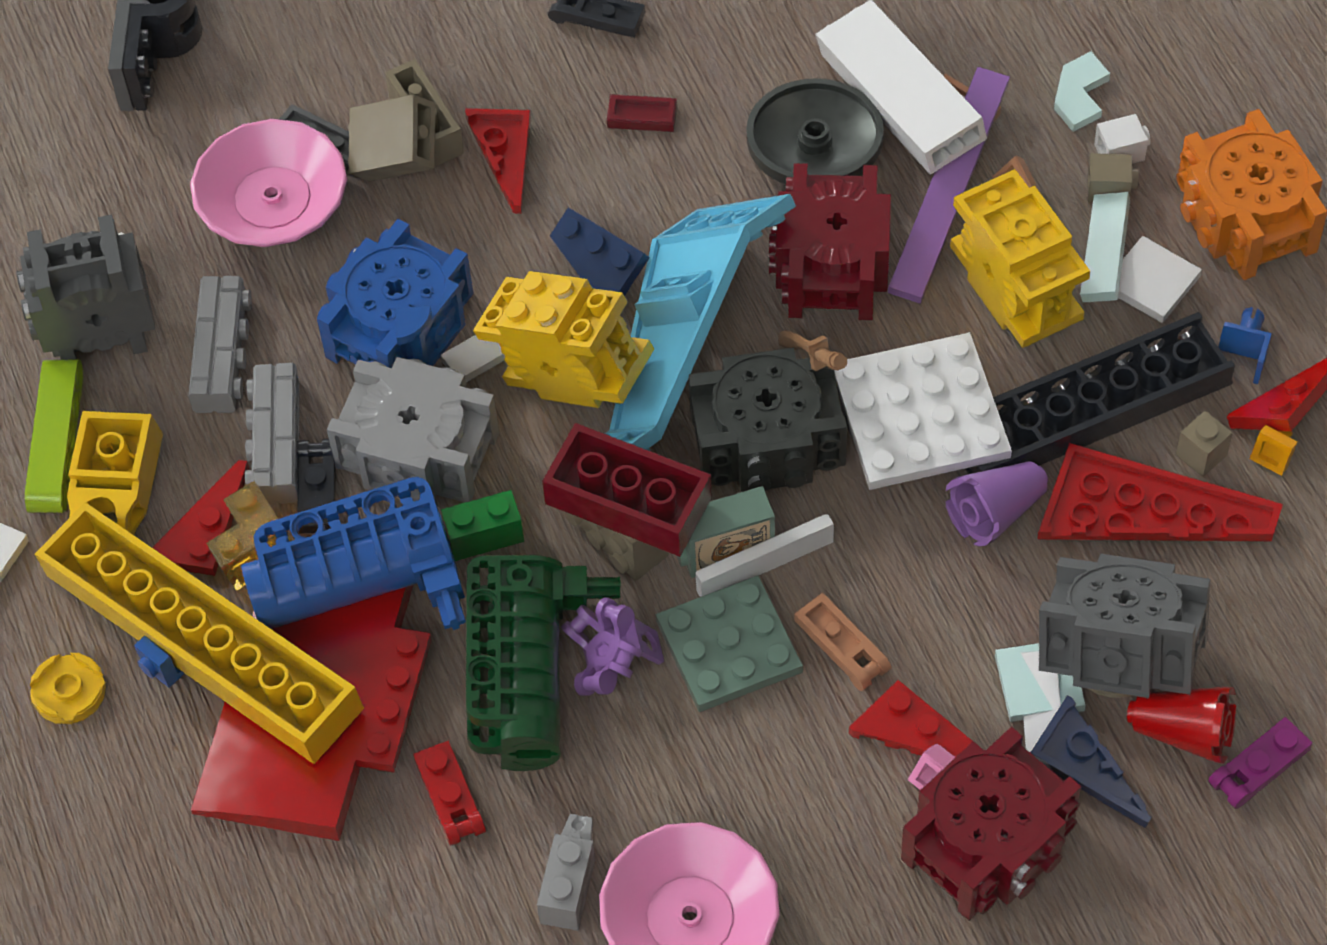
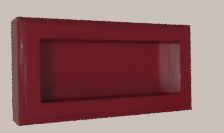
M610 94L606 120L607 128L674 132L677 98Z

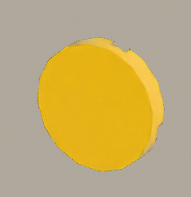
M81 653L52 656L40 664L31 677L30 696L32 703L43 718L56 724L76 723L85 720L97 711L104 700L106 683L101 668L92 658Z

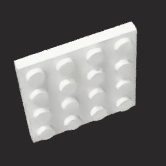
M970 332L847 359V366L844 369L834 370L836 388L869 490L1011 458L1012 450Z

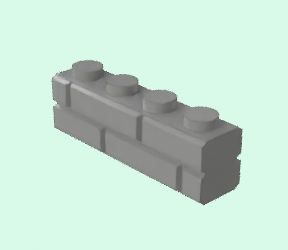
M203 276L200 280L188 395L192 410L196 413H212L213 411L217 413H233L236 409V399L243 398V379L239 377V369L246 368V350L241 348L242 340H248L249 323L248 319H244L245 311L251 310L252 296L251 290H245L243 278L240 276H223V278L219 276Z
M277 363L276 366L272 364L255 365L253 367V379H247L246 383L248 401L253 400V409L246 410L247 430L252 431V439L245 442L247 461H252V470L245 471L246 491L253 493L255 503L258 505H270L276 502L280 504L297 503V441L299 440L300 379L297 367L294 363Z

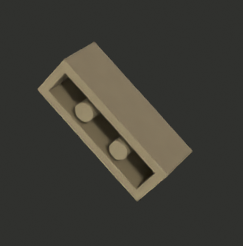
M415 59L385 72L390 99L414 94L435 102L434 167L464 154L461 128Z

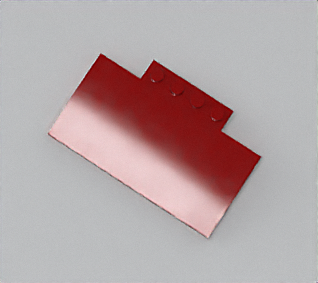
M413 585L271 629L355 686L364 709L317 762L313 764L225 702L191 807L192 814L340 841L360 768L365 767L394 773L432 641L430 633L401 628ZM253 612L252 617H254L255 619H257V618H256V615H255V612Z

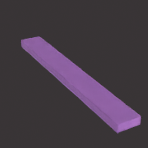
M977 67L965 100L981 115L986 136H988L1009 84L1010 77ZM985 141L934 173L889 284V294L921 304L958 212L953 206L954 197L966 192Z

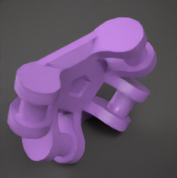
M605 597L601 599L597 604L595 613L585 605H581L576 610L578 615L571 622L566 621L561 626L563 631L577 642L584 651L587 667L584 671L577 673L574 680V687L579 695L588 696L594 692L601 695L612 693L616 686L618 674L631 678L633 671L629 667L634 656L638 658L642 656L658 665L664 662L656 630L636 620L634 611L630 607L623 604L617 605L610 598ZM588 625L598 632L591 640L582 632ZM645 635L649 639L652 650L647 646L646 642L642 641L641 636Z

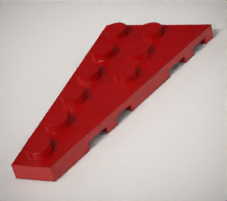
M1069 443L1037 539L1272 542L1283 504Z

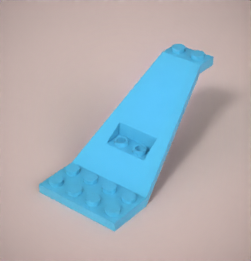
M791 194L697 209L652 239L648 256L650 258L647 261L639 300L634 304L636 314L631 337L650 340L654 351L623 404L615 403L610 429L605 433L606 435L651 451L650 447L662 439L748 243L763 235L761 230L765 227L777 225L785 220L784 214L796 207Z

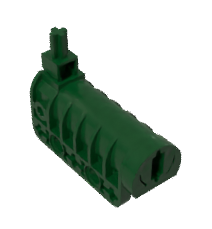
M539 555L477 556L470 561L467 567L466 713L467 741L473 751L479 754H501V769L511 771L538 770L558 761L561 755L559 619H563V610L576 611L581 605L587 607V599H603L605 597L620 599V577H587V566L563 567L562 562ZM480 568H488V585L480 586ZM483 600L489 601L488 614L485 615L481 614V606L479 604ZM480 628H487L489 639L487 642L479 641ZM478 668H489L488 681L481 682L480 669ZM480 694H487V705L489 708H479ZM480 726L488 727V734L491 735L488 737V742H480V737L478 736L480 735Z

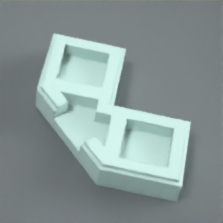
M1091 51L1063 65L1054 110L1072 132L1101 118L1102 110L1087 92L1110 80V72Z

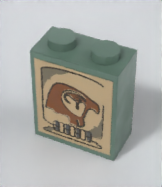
M763 486L709 502L681 557L677 556L681 567L687 565L691 578H695V572L775 537V516Z

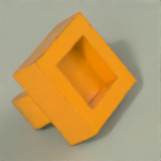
M1265 425L1259 432L1249 459L1282 476L1289 466L1298 441L1291 438L1293 432L1276 431Z

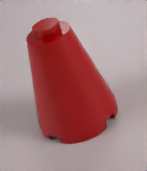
M1221 686L1192 689L1191 694L1164 691L1152 692L1149 698L1137 696L1136 701L1131 700L1129 702L1127 722L1132 723L1133 730L1137 733L1209 761L1224 764L1228 756L1221 755L1224 746L1231 747L1237 712V704L1229 703V695H1236L1234 687Z

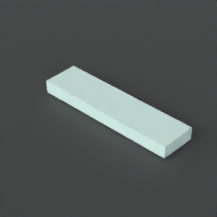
M1128 192L1094 195L1085 264L1090 269V278L1081 284L1080 295L1083 303L1118 300L1130 208Z

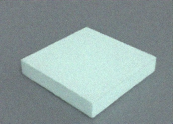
M1039 643L995 650L996 664L1010 722L1024 720L1023 716L1053 710L1021 655L1022 652L1039 651ZM1058 674L1061 704L1068 695L1076 702L1075 708L1078 712L1085 711L1086 705L1082 688L1073 686V676Z

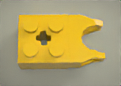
M82 411L68 474L70 483L67 499L70 517L86 502L102 514L115 513L117 524L131 534H135L136 529L147 513L163 433L152 414Z

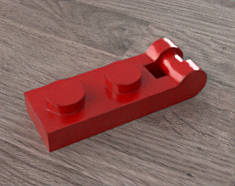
M449 740L413 753L414 761L449 846L460 843V838L474 833L476 837L486 833L483 820L477 810ZM463 815L467 817L466 820L454 823L452 820Z

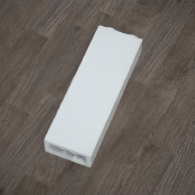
M872 0L853 9L850 13L816 33L821 55L848 85L858 89L869 98L879 110L885 126L930 175L987 139L981 115Z

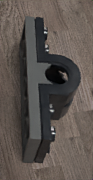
M117 0L108 71L120 111H134V108L136 111H147L148 97H153L154 81L151 73L157 70V58L179 57L197 45L202 35V24L195 0ZM181 24H184V30H183V32H182V33H181V32H178V33L174 34V32H177V31L181 30L180 25H181Z

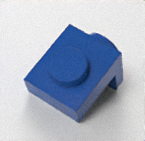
M145 635L134 645L140 658L137 664L150 678L156 677L170 688L185 674L174 666L171 657Z

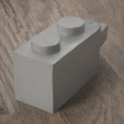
M570 814L561 835H554L537 902L540 924L577 931L579 929L595 864L592 840L593 819L591 817Z

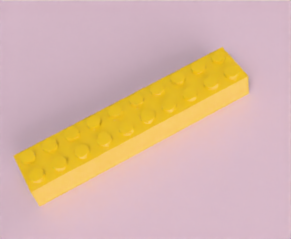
M86 502L35 553L47 577L138 641L145 635L171 657L175 667L313 764L317 762L364 709L355 686Z

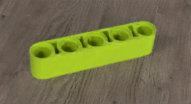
M43 360L25 485V507L28 513H64L67 510V492L70 483L68 474L75 447L83 386L81 360Z

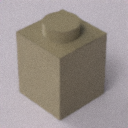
M1090 153L1087 172L1088 202H1093L1094 195L1128 192L1130 197L1131 189H1137L1138 168H1132V154Z
M1204 411L1180 432L1176 456L1204 477L1228 455L1232 432L1208 412Z

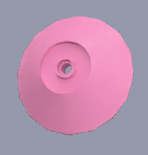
M268 119L242 124L218 137L198 159L190 188L194 210L211 231L236 244L270 247L295 242L322 227L341 204L347 184V175L343 155L327 135L302 122Z
M703 822L666 824L635 838L611 863L599 893L601 929L609 945H770L780 917L777 882L762 854L735 832ZM688 912H693L697 915L693 920L683 918Z

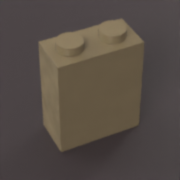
M412 94L350 108L348 174L368 181H375L434 169L435 102Z

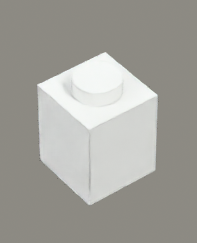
M1136 114L1097 124L1094 145L1098 153L1132 154V164L1145 161L1147 146L1150 145L1151 139L1145 125L1141 126Z

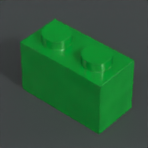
M512 490L441 509L444 527L455 561L524 542L522 521Z

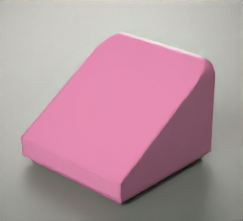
M938 744L933 745L924 751L908 781L921 790L955 757Z

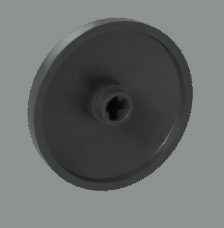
M814 78L783 84L768 92L756 103L747 121V146L753 161L766 175L785 185L786 177H793L794 163L808 164V175L861 176L863 175L864 165H873L878 159L883 145V121L879 110L864 93L848 84L835 80Z

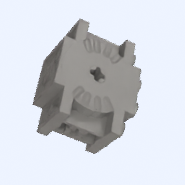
M396 357L392 368L380 362L358 360L353 370L355 383L338 419L332 418L327 427L335 467L361 474L363 487L367 490H373L404 479L419 477L429 483L434 499L436 495L461 502L472 501L475 493L473 482L489 444L495 445L499 436L494 395L480 388H467L465 374H461L455 369L434 367L418 359L408 360ZM418 489L411 491L413 502L420 500L421 493H419Z

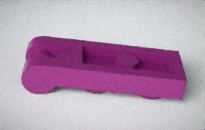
M1284 717L1229 763L1219 767L1210 776L1208 783L1215 790L1221 789L1228 796L1227 801L1235 809H1238L1310 751L1313 742L1289 719ZM1237 776L1245 784L1239 786L1233 778Z

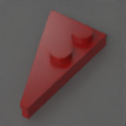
M899 680L849 726L848 733L857 739H860L862 735L884 741L887 747L907 749L911 753L922 756L924 751L938 744L954 757H957L973 742Z

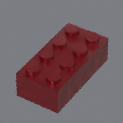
M578 423L573 425L542 480L546 505L681 557L712 498L711 474Z

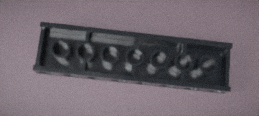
M1197 312L993 397L996 407L1003 405L998 410L1012 450L1011 458L965 468L968 474L1028 461L1040 466L1066 455L1069 443L1085 447L1232 385L1235 364L1232 360L1227 361L1203 325L1202 315L1200 312ZM1192 326L1191 329H1189L1184 334L1178 335L1186 327ZM1161 339L1156 345L1148 348V345L1153 341ZM1130 352L1125 358L1116 361L1122 354ZM1099 365L1092 372L1084 374L1089 368ZM1067 378L1061 385L1052 388L1056 382ZM1036 391L1028 399L1020 401L1026 394Z

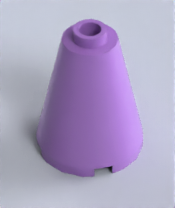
M1031 461L959 476L951 480L946 486V491L950 490L951 498L945 501L946 509L952 523L964 538L971 536L977 540V542L973 543L974 545L986 546L994 542L1046 493L1048 477L1041 466Z

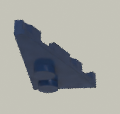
M1067 695L1030 753L1054 774L1064 780L1070 776L1081 786V790L1146 828L1152 817L1148 814L1145 803L1138 793H1133L1122 777L1123 771L1108 749L1100 744L1098 735L1091 725L1087 726L1075 708L1076 702Z

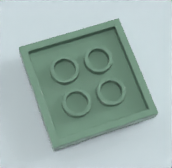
M758 575L655 614L658 627L698 712L803 673V665Z

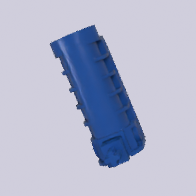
M412 477L267 522L261 525L254 534V544L258 560L241 565L256 618L270 629L414 584H418L420 591L427 590L432 607L438 606L445 629L452 628L457 630L461 624L466 623L459 600L465 598L456 563L431 487L423 478ZM418 489L419 493H421L420 500L413 502L411 491ZM398 495L400 498V502L402 504V507L397 508V503L394 498ZM384 500L390 503L389 509L383 514L376 515L370 512L371 506L376 502ZM362 507L366 516L364 519H361L358 508ZM346 512L348 522L341 524L340 520H338L340 519L339 514ZM327 518L329 530H326L322 519ZM309 523L318 525L317 532L310 537H302L298 534L299 529L303 525ZM287 530H290L294 541L289 542ZM269 535H275L277 538L276 545L269 547L267 543Z

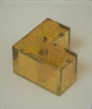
M255 480L223 499L238 524L206 543L236 591L246 585L241 565L258 560L254 544L256 530L261 525L278 519ZM275 535L268 536L267 543L269 547L276 545L277 538Z

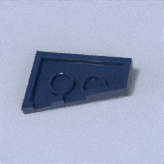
M569 207L550 234L551 239L580 278L588 279L593 289L622 292L625 296L650 258L642 251Z

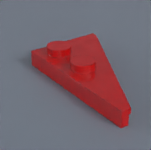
M466 108V121L512 212L522 214L531 124L530 110Z
M1327 358L1229 413L1227 420L1230 428L1262 430L1267 425L1276 431L1291 432L1327 390Z
M238 460L152 548L185 571L215 576L245 484V471L249 470L248 462Z

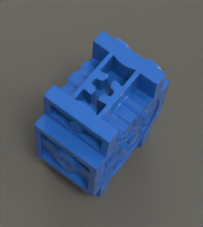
M397 219L390 229L387 228L382 232L378 243L366 237L358 248L355 247L351 250L346 263L338 272L333 273L327 281L326 291L329 303L321 307L317 316L325 357L336 364L341 358H344L355 365L358 360L366 362L375 361L389 368L393 367L396 357L408 360L418 359L427 365L434 366L441 357V354L445 352L466 325L463 307L474 294L468 254L457 248L451 254H448L412 236L410 225L400 219ZM431 305L432 317L428 327H425L416 335L413 341L398 345L396 339L395 308Z

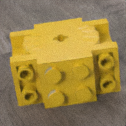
M1016 169L954 197L953 206L965 223L963 224L964 229L961 230V234L951 238L950 247L968 271V282L1003 330L1007 328L1010 330L1022 348L1084 320L1085 311L1072 295V291L1076 285L1090 278V269L1071 245L1072 235L1035 185L1029 188Z
M529 271L524 279L506 277L473 329L478 340L499 343L501 353L505 355L504 360L508 365L502 375L507 386L536 390L540 398L544 400L599 408L603 401L623 404L654 351L650 340L630 336L629 330L626 327L627 324L623 317L620 316L627 304V300L622 292L593 289L588 279L532 271Z

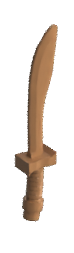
M783 330L779 333L778 344L780 346L807 351L810 356L811 369L814 371H818L826 366L838 371L847 366V358L840 352L830 351L828 338L823 335L808 341L789 330Z

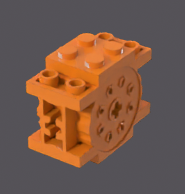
M1260 109L1247 113L1245 124L1204 140H1202L1198 132L1185 136L1183 150L1180 153L1179 172L1176 175L1178 186L1184 192L1180 209L1185 221L1191 222L1197 231V237L1201 246L1207 248L1214 259L1226 255L1229 266L1233 270L1236 269L1244 281L1256 276L1258 265L1297 250H1301L1305 257L1318 252L1327 216V209L1319 199L1323 180L1289 129L1276 134Z

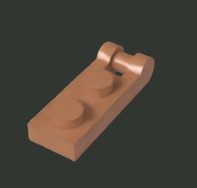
M823 592L794 613V621L849 676L852 684L858 690L864 691L872 684L871 680L877 675L883 676L891 670L892 667L887 657ZM864 656L869 663L861 667L856 661Z

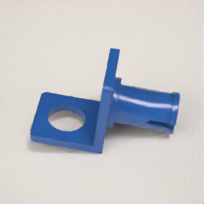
M1250 307L1242 312L1240 325L1229 322L1224 323L1219 349L1257 359L1258 363L1253 384L1258 385L1272 333L1261 331L1265 315L1260 309H1257L1255 317L1252 319L1253 307Z

